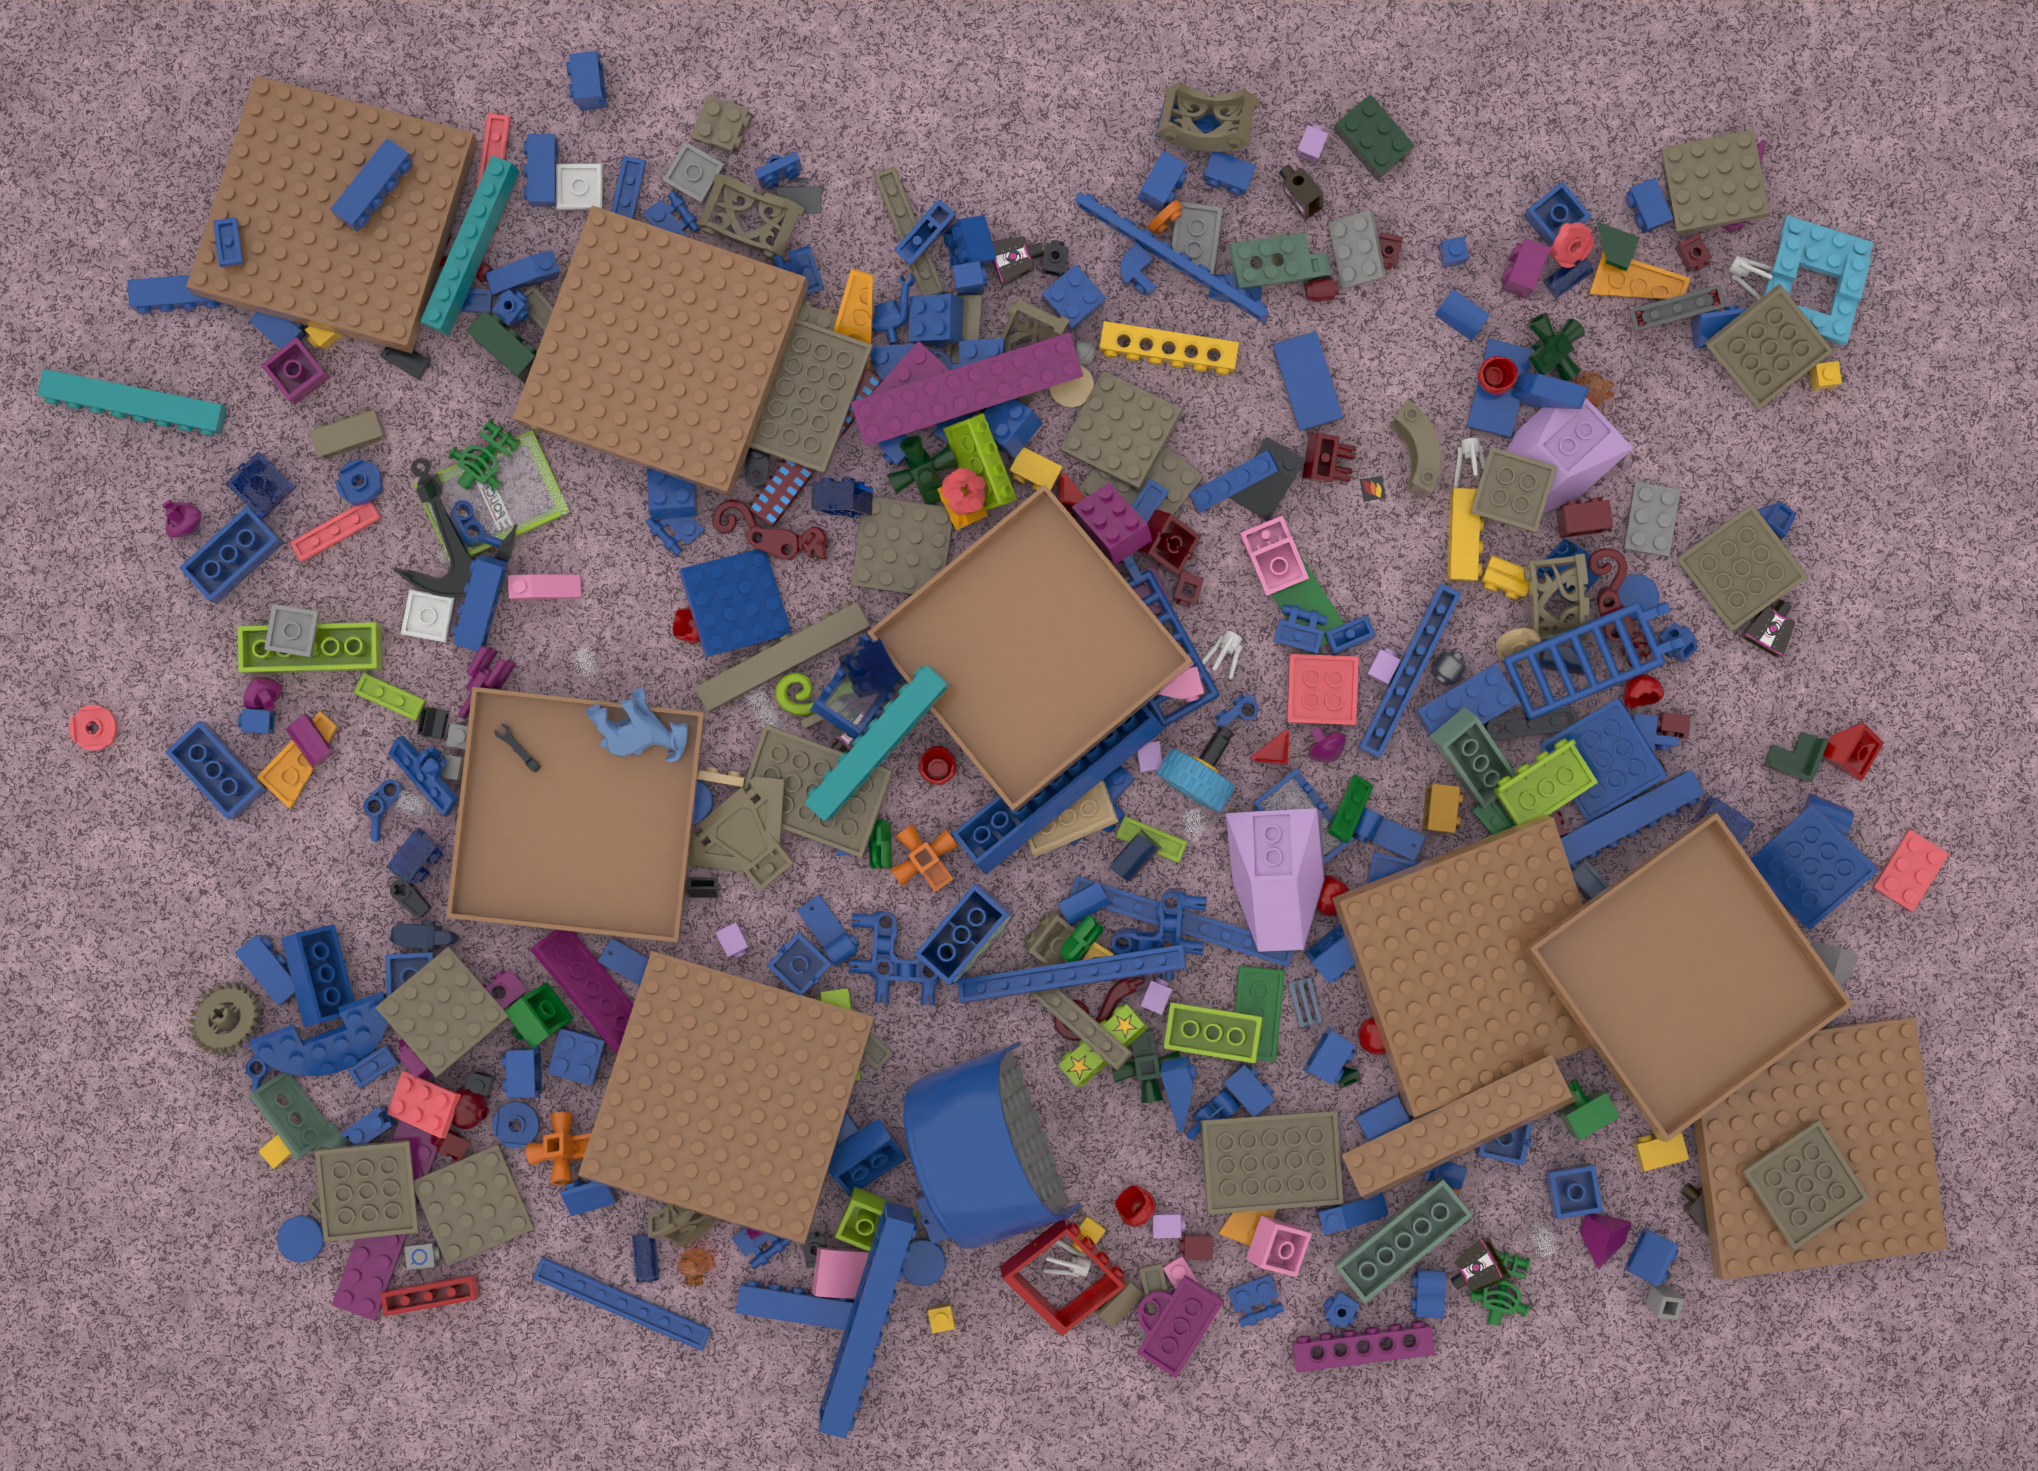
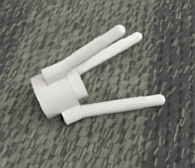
M1738 255L1728 271L1733 274L1731 279L1741 284L1757 300L1762 297L1741 276L1746 278L1751 271L1768 279L1773 277L1771 274L1760 270L1764 269L1771 272L1772 266Z
M1478 438L1461 440V447L1457 448L1458 458L1454 476V488L1458 487L1464 455L1465 459L1472 460L1473 474L1475 476L1478 475L1477 458L1480 460L1482 470L1484 469L1483 446H1480Z
M1226 631L1224 636L1219 637L1217 643L1202 659L1203 664L1205 665L1220 647L1222 651L1212 668L1215 671L1225 654H1232L1234 651L1228 676L1230 680L1233 679L1239 653L1243 648L1240 645L1242 638L1234 632Z
M1058 1240L1056 1244L1077 1257L1072 1256L1071 1261L1068 1262L1047 1256L1045 1258L1046 1261L1067 1266L1069 1270L1045 1268L1044 1272L1069 1275L1077 1278L1079 1276L1086 1277L1091 1259L1085 1258L1086 1253H1082L1065 1242Z

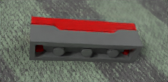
M1720 284L1629 309L1634 332H1638L1712 310L1725 308L1726 304Z

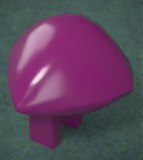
M167 500L162 504L163 508L168 510L165 513L167 517L165 524L166 535L172 538L189 536L198 530L201 512L196 506L185 502L174 503L171 500Z
M254 678L248 684L243 695V706L253 710L265 708L267 712L275 708L274 702L279 699L283 685L274 679Z
M1321 726L1311 731L1317 742L1311 744L1308 757L1318 762L1330 763L1336 761L1344 750L1346 735L1340 732H1331L1329 736H1326Z

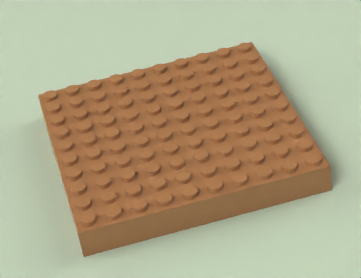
M255 75L186 287L195 296L412 353L420 330V321L430 298L477 148L478 141L474 133ZM386 138H388L410 154L413 160L412 167L407 174H403L400 177L394 191L389 192L385 196L382 206L378 210H374L370 215L368 224L356 232L336 218L330 209ZM236 217L239 223L244 264L221 268L218 263L213 221Z
M592 205L518 401L513 419L520 425L731 497L806 295L809 282L805 276Z
M1045 484L867 632L909 684L915 678L913 676L914 673L921 666L925 667L926 665L933 666L952 684L930 710L1007 805L1015 812L1194 665L1191 658Z
M472 687L446 918L680 942L706 713L649 706L669 731L672 729L671 721L675 724L685 723L688 725V741L684 753L678 761L670 763L666 761V758L671 756L668 755L670 749L661 745H652L639 755L630 754L625 757L613 755L606 748L600 747V741L605 736L597 730V726L586 714V709L600 703L601 709L607 708V718L609 720L620 722L629 717L621 703ZM501 724L509 726L515 740L540 764V769L536 772L531 771L525 764V761L514 752L507 742L495 736L494 731L497 730L503 736L506 734V729Z
M1718 813L1705 816L1524 948L1658 1140L1664 1142L1674 1138L1853 1006L1850 999Z
M1547 815L1539 816L1332 898L1405 1109L1413 1117L1447 1105L1550 1055H1553L1558 1060L1592 1046L1524 950L1527 945L1583 906L1553 817Z
M651 951L578 1176L586 1180L806 1245L874 1024V1017Z
M1900 1017L1823 1027L1694 1122L1714 1277L1725 1280L1947 1249L1916 1018ZM1817 1119L1821 1121L1870 1199L1796 1250H1791L1741 1170Z

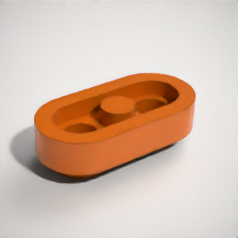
M1178 199L1174 200L1147 225V229L1152 234H1162L1169 228L1168 222L1175 221L1183 214L1181 210L1184 206Z

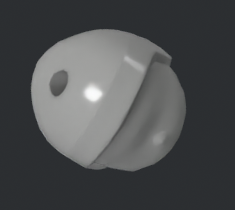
M1076 341L1074 347L1079 363L1081 365L1093 363L1096 355L1095 346L1091 342Z

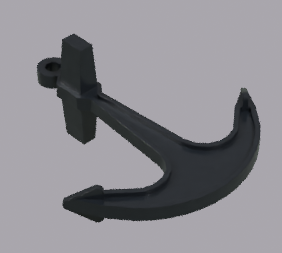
M423 457L417 458L411 464L413 474L420 477L416 490L422 503H431L450 558L451 567L445 576L435 578L417 571L396 567L393 571L410 584L430 594L443 597L466 596L464 588L467 581L471 579L470 566L475 558L467 551L441 501L443 485L438 473L430 474L431 464L429 460ZM423 464L425 467L424 471L419 470L417 465ZM517 524L514 525L511 532L503 540L493 558L509 563L515 545Z

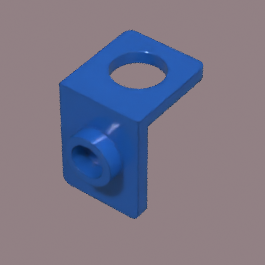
M1448 1161L1435 1167L1433 1172L1432 1169L1427 1171L1425 1180L1435 1181L1438 1177L1442 1176L1450 1187L1460 1190L1463 1186L1467 1168Z

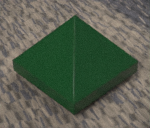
M1343 1066L1342 1070H1344V1073L1338 1081V1087L1342 1089L1361 1080L1359 1070Z

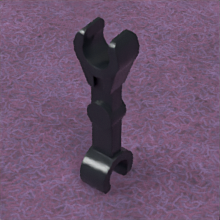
M501 724L506 729V734L503 736L497 730L494 731L495 736L507 742L514 752L525 761V764L531 771L536 772L540 769V764L515 740L509 726Z

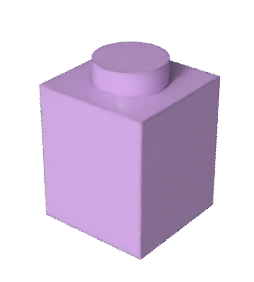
M1307 125L1296 156L1317 163L1329 133L1325 132V129L1318 125Z
M1387 648L1384 651L1380 649L1375 655L1366 676L1385 686L1388 685L1401 661L1396 658L1397 653Z
M1152 739L1136 752L1139 773L1158 770L1162 762L1159 741L1154 742V739Z
M738 922L715 932L727 957L733 955L734 959L747 953L745 949L749 948L750 945Z
M1156 978L1155 981L1150 980L1140 1006L1162 1015L1172 992V989L1168 987L1169 982Z
M1180 1212L1153 1213L1152 1235L1154 1239L1181 1238V1232H1185V1218H1181Z

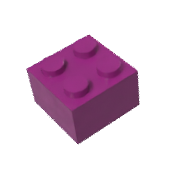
M1527 238L1521 244L1517 243L1508 259L1512 263L1504 270L1500 279L1503 282L1501 289L1527 299L1536 287L1551 248Z
M297 337L261 364V367L287 400L294 405L331 378L304 342Z

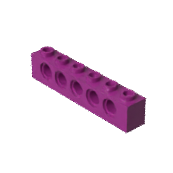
M503 969L493 977L495 981L489 986L486 984L482 985L491 996L495 988L500 987L505 990L506 994L502 999L494 998L503 1010H506L527 993V989L511 969L507 972ZM407 1044L399 1049L401 1054L398 1055V1058L415 1079L428 1070Z
M1425 1321L1411 1322V1326L1402 1327V1324H1390L1388 1329L1379 1330V1327H1367L1365 1332L1356 1333V1330L1353 1329L1344 1330L1342 1335L1333 1336L1331 1332L1321 1333L1319 1338L1310 1339L1309 1335L1298 1336L1296 1341H1291L1294 1367L1297 1373L1435 1355L1432 1328L1429 1324H1425ZM1407 1334L1414 1336V1341L1410 1345L1403 1344V1338ZM1384 1337L1391 1338V1344L1387 1348L1380 1347V1340ZM1361 1340L1368 1341V1347L1364 1351L1357 1350V1343ZM1338 1343L1345 1344V1351L1341 1354L1334 1353V1346ZM1315 1346H1320L1323 1349L1322 1354L1318 1357L1311 1356V1349Z

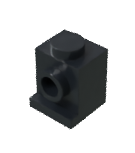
M1052 240L1051 244L1046 243L1041 273L1059 277L1064 275L1069 247L1064 246V242ZM1058 253L1060 257L1054 260L1051 255Z
M475 1070L469 1072L465 1089H470L471 1092L479 1093L490 1099L496 1076Z
M819 1231L809 1233L806 1245L802 1244L806 1268L815 1267L817 1254L811 1252L812 1246L828 1248L825 1234L819 1235Z

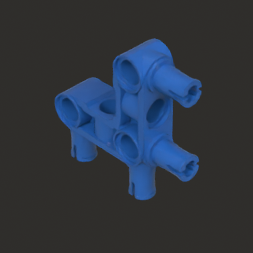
M1176 888L1167 889L1163 893L1159 906V930L1147 932L1139 931L1138 928L1119 929L1112 939L1113 955L1164 948L1163 942L1170 941L1174 946L1183 945L1185 954L1203 956L1204 941L1184 940L1182 937L1183 911L1185 909L1206 911L1207 896H1191ZM1172 896L1176 898L1178 903L1170 905L1167 903L1166 898ZM1125 937L1129 944L1121 945L1117 938ZM1174 971L1168 972L1167 980H1174ZM1166 972L1160 973L1159 978L1165 980Z
M875 911L873 914L852 913V919H860L861 922L851 921V928H872L874 936L872 958L870 960L849 959V965L859 966L849 967V974H869L876 982L874 1002L880 1003L881 993H883V1003H889L890 982L896 980L920 982L922 984L920 1005H927V996H929V1005H935V988L939 983L940 977L937 974L927 977L923 973V968L926 964L919 958L903 960L896 957L894 953L895 937L898 935L897 918L895 915L885 911ZM884 915L890 916L893 920L892 926L888 929L880 925V919ZM885 961L890 965L888 974L883 975L879 973L877 966L880 962Z

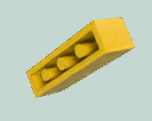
M1453 488L1450 491L1447 581L1476 582L1478 577L1482 575V563L1478 562L1479 554H1482L1483 541L1479 540V534L1483 531L1484 519L1470 513L1477 489Z

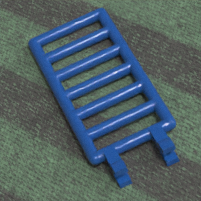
M1130 555L1122 560L1132 579L1126 582L1132 589L1145 581L1148 582L1153 593L1141 600L1146 606L1156 601L1160 603L1164 613L1156 618L1161 624L1167 621L1171 623L1175 631L1171 636L1176 642L1181 641L1186 654L1194 662V666L1198 668L1200 680L1203 681L1208 690V693L1199 697L1198 700L1190 702L1166 717L1159 704L1171 697L1158 694L1147 703L1161 726L1166 727L1218 698L1219 691L1153 572L1146 570L1140 573Z
M1636 602L1506 656L1504 664L1527 718L1530 720L1663 666L1665 664L1664 653L1685 646L1680 635L1658 644L1649 623L1650 619L1671 612L1668 603L1662 602L1644 611L1642 604ZM1633 613L1638 618L1654 657L1653 660L1641 664L1622 619ZM1612 622L1615 624L1632 665V669L1622 673L1618 671L1601 630L1602 626ZM1590 631L1593 632L1611 676L1600 682L1596 679L1579 638L1580 635ZM1568 640H1571L1589 684L1588 687L1579 691L1575 689L1557 646ZM1549 649L1568 694L1557 700L1553 697L1536 656L1537 653ZM1525 658H1528L1546 702L1545 705L1535 709L1532 707L1514 664Z

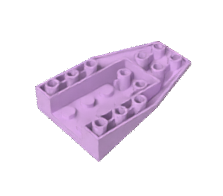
M1586 398L1581 409L1542 407L1516 431L1506 451L1557 466L1543 511L1544 514L1566 504L1568 501L1579 498L1627 455L1633 447Z
M1311 808L1226 813L1233 885L1258 952L1305 950L1325 880L1322 810Z

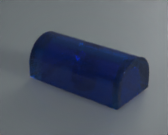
M1587 258L1583 261L1577 260L1574 262L1575 266L1561 267L1543 280V283L1555 299L1594 272Z
M648 1233L632 1235L636 1282L644 1283L659 1280L656 1238L648 1237Z

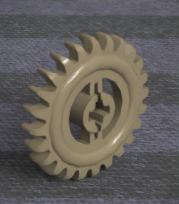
M225 982V989L221 985L216 984V993L208 988L209 997L200 994L204 1002H194L199 1010H190V1013L196 1018L188 1019V1022L194 1025V1027H189L188 1030L195 1034L191 1035V1039L196 1041V1046L202 1048L204 1052L210 1051L213 1055H216L218 1052L224 1055L227 1050L233 1053L236 1046L241 1049L243 1047L242 1042L248 1043L250 1040L249 1035L254 1036L256 1032L253 1029L258 1028L260 1025L256 1020L262 1017L258 1013L261 1010V1006L257 1004L259 998L254 996V991L248 989L245 985L240 987L237 982L233 983L234 987L232 988L230 983ZM240 1013V1014H241V1017H240V1021H239V1023H238V1016H237V1015ZM222 1030H232L231 1032L226 1034H219Z

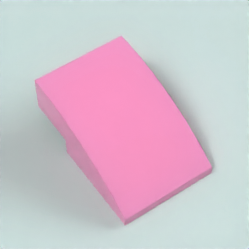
M1283 515L1240 533L1266 596L1309 579Z
M817 1247L812 1294L819 1297L855 1299L869 1251L840 1247L838 1249Z

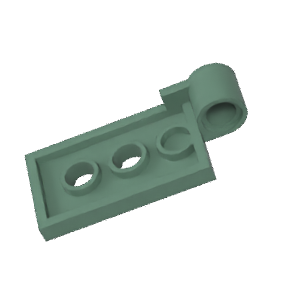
M1305 233L1237 242L1228 245L1236 288L1248 289L1332 277L1328 253L1310 255ZM1272 255L1280 257L1281 266H1276L1272 263ZM1251 258H1256L1260 262L1259 269H1254L1251 266Z
M282 1072L249 1095L296 1160L313 1149L350 1146L348 1139L343 1138L332 1122L328 1124L291 1074ZM277 1096L284 1097L287 1105H280L277 1102ZM292 1114L297 1115L300 1118V1124H294L290 1116Z

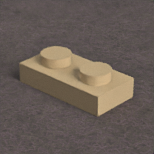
M706 767L705 771L699 770L698 774L699 780L743 787L746 778L741 777L742 773L728 771V775L719 774V769Z

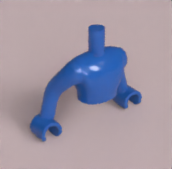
M910 272L907 282H905V278L902 275L899 276V281L902 284L899 306L896 300L874 306L875 315L872 318V331H887L890 345L898 343L896 329L908 322L909 287H912L916 281L915 276Z

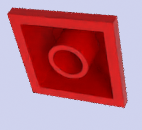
M1861 723L1832 735L1822 757L1829 764L1862 782L1884 742L1866 724Z

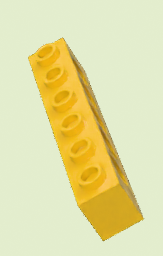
M1104 321L1099 352H1102L1103 356L1110 358L1122 355L1126 356V360L1139 361V358L1147 359L1148 363L1155 365L1167 362L1171 363L1170 366L1175 368H1184V365L1192 366L1195 371L1206 372L1207 369L1216 370V374L1229 375V372L1233 373L1235 370L1239 342ZM1124 337L1129 340L1130 344L1127 347H1120L1117 340ZM1143 341H1148L1152 344V349L1144 351L1140 348L1139 344ZM1166 344L1172 345L1175 352L1165 354L1162 347ZM1193 348L1196 350L1197 356L1189 358L1185 355V350ZM1211 351L1217 352L1219 360L1210 361L1207 354Z

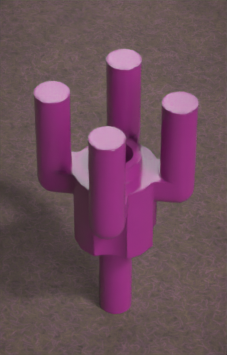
M481 646L467 669V674L472 678L466 688L471 693L459 711L458 716L466 719L470 712L472 687L502 688L516 665L511 659L506 661L499 658L493 670H491L489 666L498 651L492 647L488 649Z

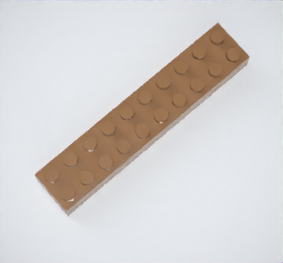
M1550 1055L1342 1154V1157L1360 1196L1368 1200L1576 1100L1553 1055Z

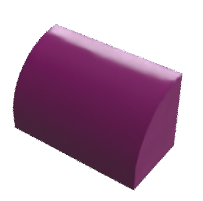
M303 714L287 727V733L312 769L335 753L309 715Z

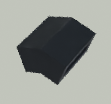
M422 706L417 734L444 739L449 711Z
M689 877V898H719L718 878ZM693 886H714V887H693Z

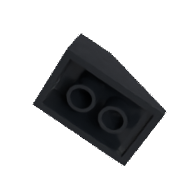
M1266 436L1254 457L1270 450L1280 470L1229 498L1269 521L1304 464L1305 459Z

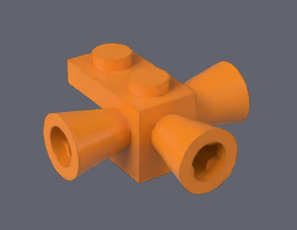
M914 823L895 836L911 851L908 854L910 860L890 868L902 887L918 871L924 876L935 893L954 880L938 858V856L959 847L946 828L931 845L928 842L922 843Z
M570 1112L552 1113L551 1121L554 1134L543 1135V1143L530 1142L526 1146V1158L529 1164L536 1165L545 1160L554 1163L550 1178V1184L564 1186L573 1183L569 1162L583 1160L592 1134L571 1136L570 1130L574 1114Z

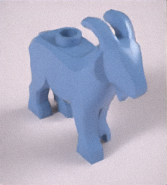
M644 686L631 691L633 699L621 701V706L629 717L620 722L609 720L607 718V708L601 709L600 703L586 709V714L597 726V730L605 736L600 741V747L606 748L613 755L620 757L630 754L639 755L649 746L661 745L670 749L668 755L671 756L667 757L666 761L671 763L678 761L684 753L688 741V725L685 723L675 724L671 721L672 729L669 731L649 708L645 700L646 692Z

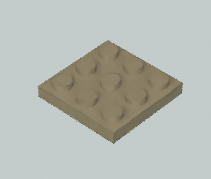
M1490 447L1470 513L1537 533L1557 466Z

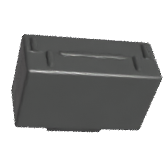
M794 178L789 180L788 183L806 182V184H809L808 178ZM820 186L776 187V196L788 198L805 208L803 214H821Z

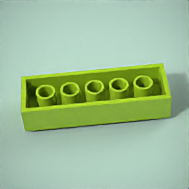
M376 622L318 624L312 657L265 650L269 625L238 626V672L243 674L383 670L382 625Z

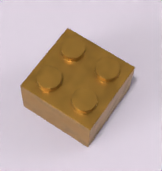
M1440 784L1426 785L1421 831L1450 834L1455 833L1456 829H1459L1461 816L1457 815L1458 806H1462L1463 792H1460V787Z

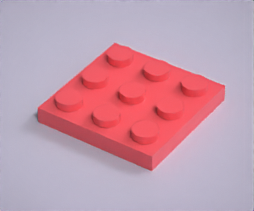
M1289 654L1287 723L1355 726L1357 719L1359 657Z

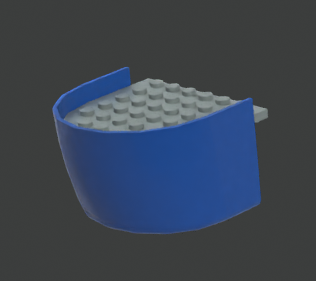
M1020 1041L929 1073L913 1082L904 1096L903 1123L908 1151L918 1183L931 1212L944 1233L963 1249L980 1248L1068 1219L1082 1207L1080 1202L1065 1207L1069 1203L1063 1190L1064 1182L1062 1176L1057 1174L1055 1157L1052 1152H1049L1046 1145L1048 1143L1047 1136L1043 1130L1041 1131L1038 1123L1040 1121L1039 1114L1031 1105V1093L1024 1086L1022 1069L1019 1065H1016L1012 1050L1021 1046Z

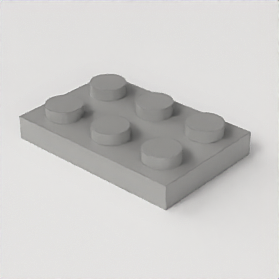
M1181 202L1184 206L1181 210L1183 214L1174 223L1172 250L1178 254L1180 252L1187 254L1192 259L1191 262L1197 266L1199 264L1206 266L1211 271L1210 274L1213 275L1223 207ZM1169 264L1168 270L1179 271Z
M1372 210L1328 222L1342 289L1386 278L1374 212Z
M1634 482L1623 550L1663 557L1670 556L1681 489Z

